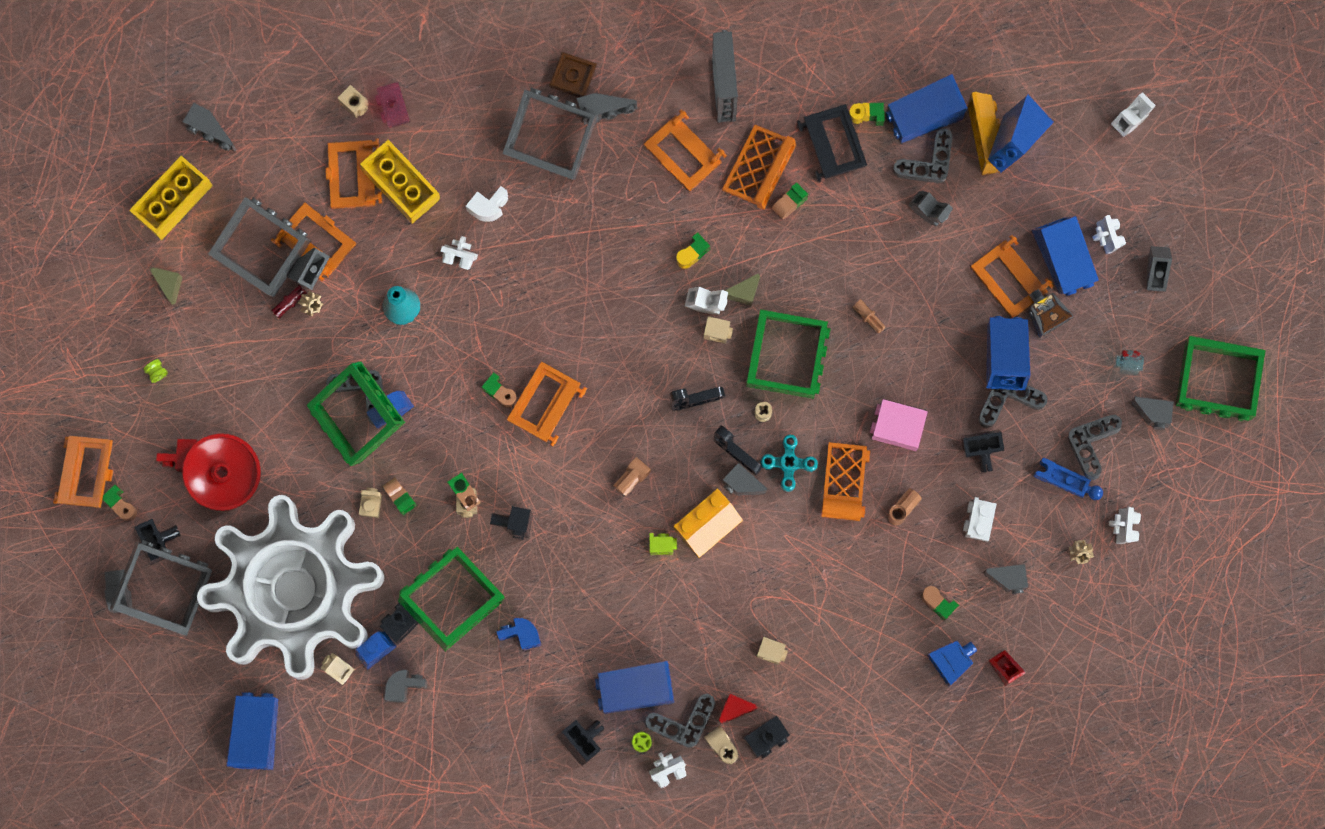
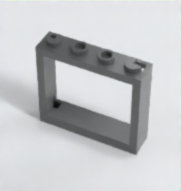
M722 30V32L713 33L712 44L717 123L736 121L738 102L732 31Z
M531 87L530 91L524 90L502 154L575 180L598 115L593 114L594 110L583 107V110L576 108V103L567 100L565 103L558 101L559 97L548 94V97L541 95L542 91ZM531 98L589 118L572 170L514 149Z
M245 197L208 254L267 295L275 297L287 279L296 260L302 256L311 240L306 237L308 234L302 229L298 228L296 230L291 227L293 223L285 218L279 219L276 217L278 213L269 207L267 210L261 206L262 202L254 197L252 199ZM250 207L298 239L295 247L270 285L221 252Z
M142 540V543L136 542L110 608L187 636L199 606L197 594L200 588L207 585L212 569L208 568V563L200 560L197 563L189 561V556L180 553L179 556L172 555V550L167 548L155 549L153 548V543ZM141 550L201 571L181 624L120 603Z

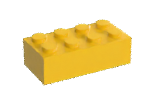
M389 140L360 164L363 173L411 224L440 200V194Z
M180 156L129 211L162 240L213 185L206 176L184 157Z

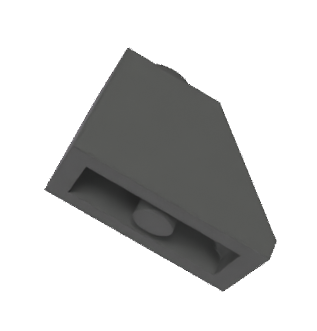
M1150 247L1147 264V290L1166 292L1172 263L1170 247Z
M316 248L311 249L296 260L288 278L312 290L330 256Z
M1136 396L1132 399V406L1148 425L1154 426V429L1165 430V428L1171 425L1174 402Z
M739 463L723 479V488L730 494L734 493L737 496L761 495L767 492V488Z
M1025 564L989 568L984 571V575L1004 591H1012V595L1024 593L1023 590L1028 588Z

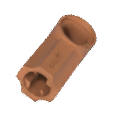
M636 457L613 487L626 497L639 482L641 483L649 475L651 469Z
M909 488L898 502L891 507L887 517L890 524L895 526L901 525L922 500L915 490ZM898 511L901 513L902 518L896 519L892 513Z

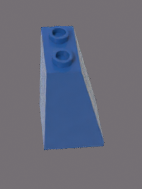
M953 74L888 104L885 114L888 122H892L894 126L893 133L895 138H899L902 144L963 120L967 105Z
M1029 94L1005 113L988 158L1000 173L1022 157L1053 124L1050 117Z
M1067 216L1032 229V233L1059 294L1069 296L1076 293V289L1093 287L1094 282L1099 281L1076 216Z
M1002 316L990 317L987 324L986 388L1025 391L1030 378L1028 320L1021 317H1014L1012 319Z
M668 661L598 673L599 678L595 679L596 690L601 691V698H598L599 710H603L604 714L674 703Z
M242 693V696H236L227 760L228 767L273 770L278 699L273 697V694L262 693L261 697H254V693Z

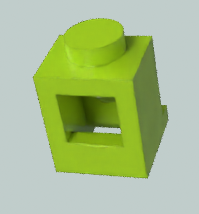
M650 533V555H673V550L677 549V538L669 537V534L666 533L657 534V537H654V534Z

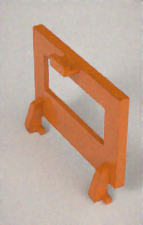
M681 109L679 111L680 115H675L646 141L644 146L690 192L722 163L719 158L721 156L726 158L727 155L720 148L717 149L718 153L715 155L682 122L683 118L687 120L689 117ZM670 133L703 165L691 178L658 146Z
M375 139V141L328 143L329 168H326V179L330 181L331 209L376 206V200H378V203H382V192H378L375 195V184L363 173L360 166L373 153V147H376V150L379 148V139ZM356 151L358 196L340 198L338 152Z
M304 202L289 220L293 223L291 227L295 229L304 217L307 216L342 243V246L336 253L329 258L318 279L323 281L324 278L322 276L329 277L357 243L339 230L331 218L327 215L323 217ZM283 229L276 235V239H271L279 248L282 246L280 244L282 241L292 250L298 242L297 238ZM310 242L302 256L311 249L318 248Z
M1011 235L1009 236L1010 241H1003L971 265L970 268L1009 316L1014 318L1034 304L1029 296L1032 292L1039 289L1044 296L1048 293L1046 288L1049 286L1052 289L1054 285L1048 278L1045 279L1046 283L1042 285L1011 247L1013 243L1016 246L1019 244L1017 238ZM998 257L1029 294L1016 305L1012 303L985 269L987 265Z
M541 362L528 385L524 388L507 421L546 443L548 440L551 441L550 445L554 446L559 436L551 437L552 432L575 393H579L578 397L582 398L587 388L583 387V389H580L581 383ZM546 375L561 385L536 426L523 419L521 415Z
M78 436L65 437L63 446L66 449L59 492H55L53 504L101 508L105 482H111L113 470L108 469L112 440ZM85 448L101 449L93 497L76 496Z

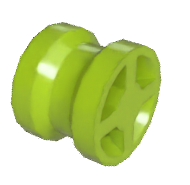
M159 359L148 363L143 369L146 374H149V379L152 383L163 379L168 374L167 370L162 368V363Z
M639 732L634 735L632 745L636 751L644 753L650 749L652 740L647 733Z

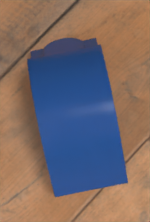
M395 391L387 395V398L400 416L414 407L404 391ZM375 407L366 412L376 428H381L386 424Z
M514 618V627L511 624L500 627V631H497L500 641L518 636L523 651L541 646L536 627L524 618Z

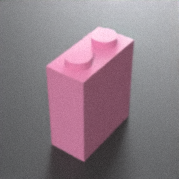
M883 399L882 403L877 404L875 415L878 418L876 423L872 422L870 433L873 434L872 439L917 451L928 411Z

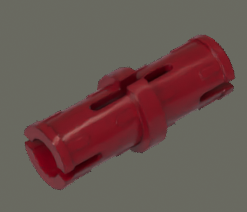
M298 285L289 295H285L283 300L271 311L280 319L291 307L294 308L295 303L301 299V295H305L307 292Z

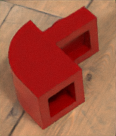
M177 439L176 454L157 453L156 461L162 464V467L172 468L175 465V470L182 472L185 456L198 440Z

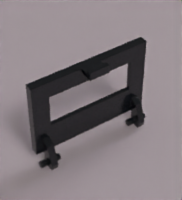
M846 104L805 116L803 118L804 123H801L800 120L796 121L800 132L803 131V128L807 127L822 173L814 171L817 182H821V178L828 179L867 167V162ZM837 117L841 119L855 159L837 165L822 123Z

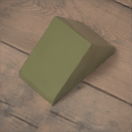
M151 268V273L168 301L172 305L175 304L182 282L181 275L172 271Z
M759 274L725 290L728 292L727 299L752 306L760 280Z

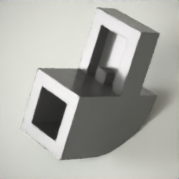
M919 191L908 204L918 216L934 226L947 220L950 212L953 210L949 204L938 202L929 192Z
M124 569L105 572V598L108 609L112 613H119L112 610L110 606L125 571ZM126 586L120 603L132 607L131 591L127 590Z
M408 670L398 671L386 683L384 700L387 702L406 703L407 688L427 689L428 681L423 679L422 675H411V678H408Z

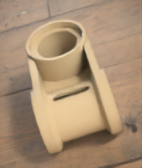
M721 726L704 737L724 763L732 764L737 760L738 752ZM726 750L729 752L734 751L732 759L724 758Z

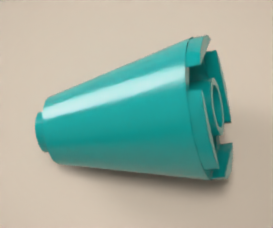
M394 286L388 290L382 307L385 316L391 322L405 325L412 322L419 314L421 303L417 294L411 289Z

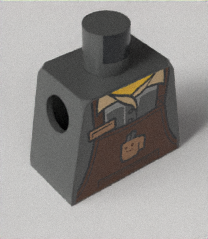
M1037 289L1029 295L1035 304L1030 306L1028 313L1039 338L1068 322L1073 317L1072 313L1055 294L1052 293L1044 298L1041 291Z

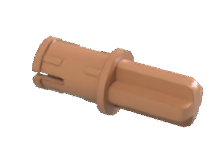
M859 300L853 306V309L864 319L863 322H868L877 333H881L886 328L875 316V311L869 309L863 300Z

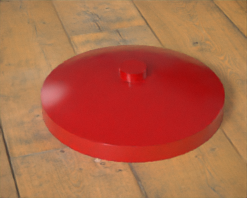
M213 434L202 438L190 448L182 466L183 483L190 497L199 505L214 511H228L246 503L256 492L261 477L260 462L255 451L247 442L230 434Z

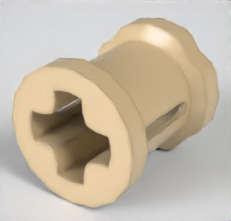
M760 402L755 407V418L760 422L768 421L772 416V406L768 402ZM760 409H767V415L765 413L760 415Z

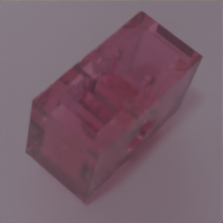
M396 82L376 88L378 95H375L378 106L382 105L383 112H380L383 123L387 122L388 127L392 128L410 122L399 83Z

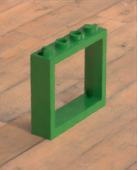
M760 309L746 387L814 399L815 394H819L821 383L817 381L818 375L822 376L824 365L821 364V358L826 357L827 346H824L825 339H829L831 328H827L828 322ZM766 319L821 329L810 388L755 379Z
M1189 336L1185 341L1175 406L1181 407L1185 411L1199 410V413L1206 415L1211 413L1219 414V417L1230 418L1231 416L1237 417L1239 421L1252 420L1256 417L1266 350ZM1193 349L1256 361L1249 409L1186 398Z
M362 362L351 363L306 405L311 415L319 422L321 429L329 436L333 446L339 450L343 460L349 466L357 465L364 461L405 423ZM351 376H353L387 424L357 453L322 406V403Z
M458 546L454 550H447L442 556L443 559L439 562L434 561L428 567L429 571L425 574L420 573L413 580L414 583L410 587L408 585L403 587L399 592L398 602L445 652L496 609L505 598ZM455 558L492 598L446 637L409 596Z

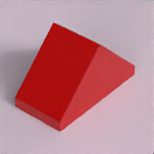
M1006 650L989 660L1005 686L1025 674V671Z
M729 694L719 723L723 724L757 710L756 704Z

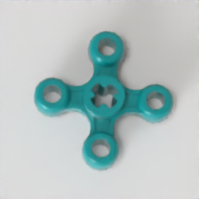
M789 434L782 441L785 449L783 456L774 457L771 454H765L760 460V464L765 470L780 468L783 471L784 477L780 485L785 492L794 490L796 481L793 474L796 470L804 469L807 472H813L818 467L816 458L809 456L800 459L795 455L794 450L797 447L798 441L794 435ZM792 440L793 444L789 445L787 441ZM770 460L771 464L767 465L764 461ZM786 460L793 461L792 467L790 465L788 467L785 465ZM812 462L814 466L809 467L807 463ZM788 481L792 485L790 487H787L785 485V482Z

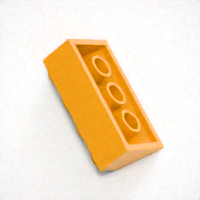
M972 92L967 106L981 174L998 173L999 171L988 160L1000 127L999 118L996 119L995 114L997 112L996 101L992 100V95Z

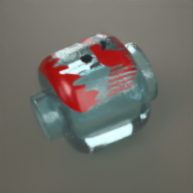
M1125 349L1121 352V356L1117 355L1116 367H1120L1119 371L1121 374L1138 375L1140 371H1143L1144 356H1141L1140 351Z

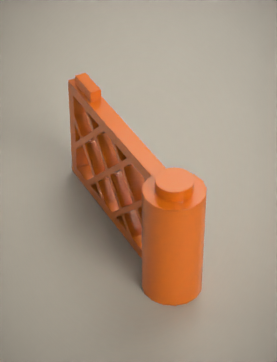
M828 443L821 517L860 521L861 518L865 517V506H862L865 462L869 463L870 451L867 450V446ZM832 448L840 449L844 455L836 460L831 454ZM854 450L862 451V458L857 462L849 455ZM845 457L853 464L847 470L839 464ZM835 465L843 472L836 478L830 473V469ZM854 467L860 472V476L856 480H853L848 474ZM845 475L851 484L843 489L837 480ZM835 483L841 491L837 495L828 494V487ZM854 485L859 491L858 497H850L846 490Z

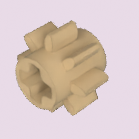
M311 291L306 295L302 294L300 302H298L302 307L300 311L310 316H313V313L316 312L320 313L319 310L323 305L320 301L321 296Z
M1085 540L1075 541L1069 547L1071 560L1076 559L1077 564L1088 563L1090 557H1094L1092 544H1086Z

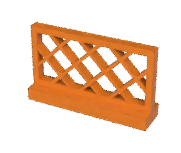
M754 125L722 190L751 202L764 210L796 147L795 139ZM758 131L763 133L766 139L755 142L754 137ZM776 139L782 141L780 147L772 149L771 141ZM768 143L770 151L760 154L757 146ZM756 148L758 155L747 159V150ZM772 154L774 158L772 163L764 166L762 158ZM760 159L762 167L751 170L749 162ZM747 164L750 171L739 175V166ZM764 170V179L756 182L753 174ZM752 175L754 183L743 186L741 179ZM740 181L741 188L736 190L729 188L731 182ZM756 186L757 193L755 197L747 196L745 190Z

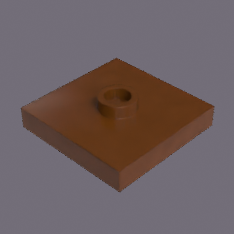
M562 52L549 87L577 97L586 96L597 63Z

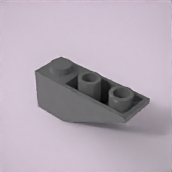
M598 93L577 98L579 109L583 110V107L594 110L593 114L598 115L595 124L599 120L605 118L610 120L622 113H633L637 109V101ZM581 116L584 125L588 124L589 118Z
M193 103L183 120L186 130L194 135L197 133L202 135V138L210 143L213 141L218 143L219 147L226 151L230 149L236 152L234 144L211 111Z

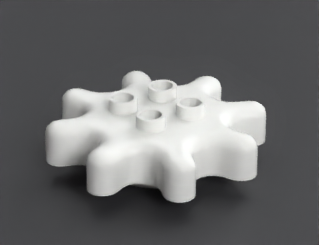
M278 495L271 499L268 505L269 525L261 534L247 536L235 527L227 525L217 530L215 542L231 558V572L224 581L207 584L200 588L197 600L201 607L210 612L232 611L238 621V629L226 648L227 655L232 661L245 665L250 663L263 648L269 646L278 647L283 652L285 668L288 674L298 680H304L309 678L314 671V649L322 640L335 638L351 649H356L367 640L368 634L366 629L351 615V602L358 593L376 590L382 586L384 574L378 565L373 562L351 563L345 558L343 552L344 545L355 530L354 520L347 512L343 510L333 511L320 526L307 528L300 525L297 507L294 502L285 495Z

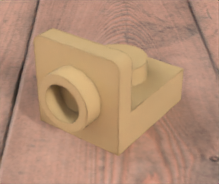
M375 488L361 490L362 497L359 515L379 518L382 494Z
M334 653L327 655L322 661L321 669L342 685L355 670Z

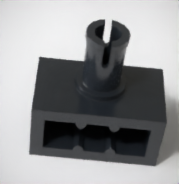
M998 429L961 436L964 455L966 457L979 456L981 473L993 471L990 454L1005 451L1002 432Z
M512 506L509 516L492 513L490 525L507 527L512 538L524 540V537L529 538L533 514L530 509Z
M153 519L134 526V533L139 543L145 540L153 543V548L158 550L161 547L166 548L165 542L181 536L176 525L162 532L158 531ZM144 551L150 566L165 559Z
M400 603L394 607L396 610L391 615L387 614L381 620L382 624L379 626L398 645L419 624Z
M776 715L745 736L744 740L756 758L761 756L763 759L772 753L771 748L777 745L780 748L786 744L790 734Z
M575 720L557 735V738L581 766L602 750L593 740L604 730L603 725L595 729L601 723L598 720H595L586 730Z

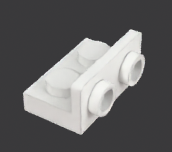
M975 497L973 502L969 501L967 512L970 513L969 520H965L963 531H966L965 537L985 542L989 541L996 503L982 501L978 497Z

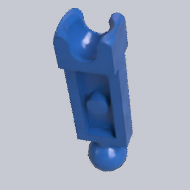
M1046 458L1040 460L1039 463L1045 467L1046 472L1037 471L1034 474L1035 478L1081 498L1084 497L1085 493H1088L1092 500H1099L1103 497L1102 488L1097 485L1089 486L1091 480L1057 465Z

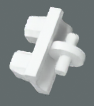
M1109 215L1096 222L1097 228L1095 229L1097 234L1093 236V240L1100 241L1101 246H1104L1106 254H1111L1126 244L1122 235L1117 236L1115 232L1120 228L1118 219H1111Z
M463 236L460 238V241L454 239L452 241V245L458 246V248L449 245L442 246L441 248L443 263L452 265L455 256L461 257L459 267L467 270L470 269L473 261L477 260L478 254L463 250L464 248L471 249V244L465 243L466 237Z
M1132 507L1119 509V513L1115 514V521H1109V526L1114 527V534H1117V544L1139 540V533L1132 530V524H1139L1141 514L1135 512Z
M661 752L658 754L660 759L654 762L656 768L649 771L653 781H656L660 788H663L670 783L666 775L673 772L677 780L685 777L686 771L684 766L686 765L681 756L673 759L672 754L664 757Z

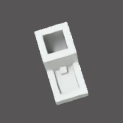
M1141 93L1128 108L1116 117L1111 125L1125 137L1147 118L1156 105L1144 93Z
M501 186L490 200L477 192L466 205L467 212L485 222L498 219L502 216V211L499 207H503L508 200L507 190Z
M701 287L689 288L685 307L703 313L720 314V311H723L727 304L728 292L724 290L711 292Z

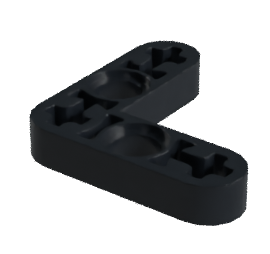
M723 387L712 388L689 395L687 389H678L670 392V405L672 411H678L717 401L726 396Z
M720 425L714 432V442L751 473L757 475L763 467L733 442L734 435L724 426Z

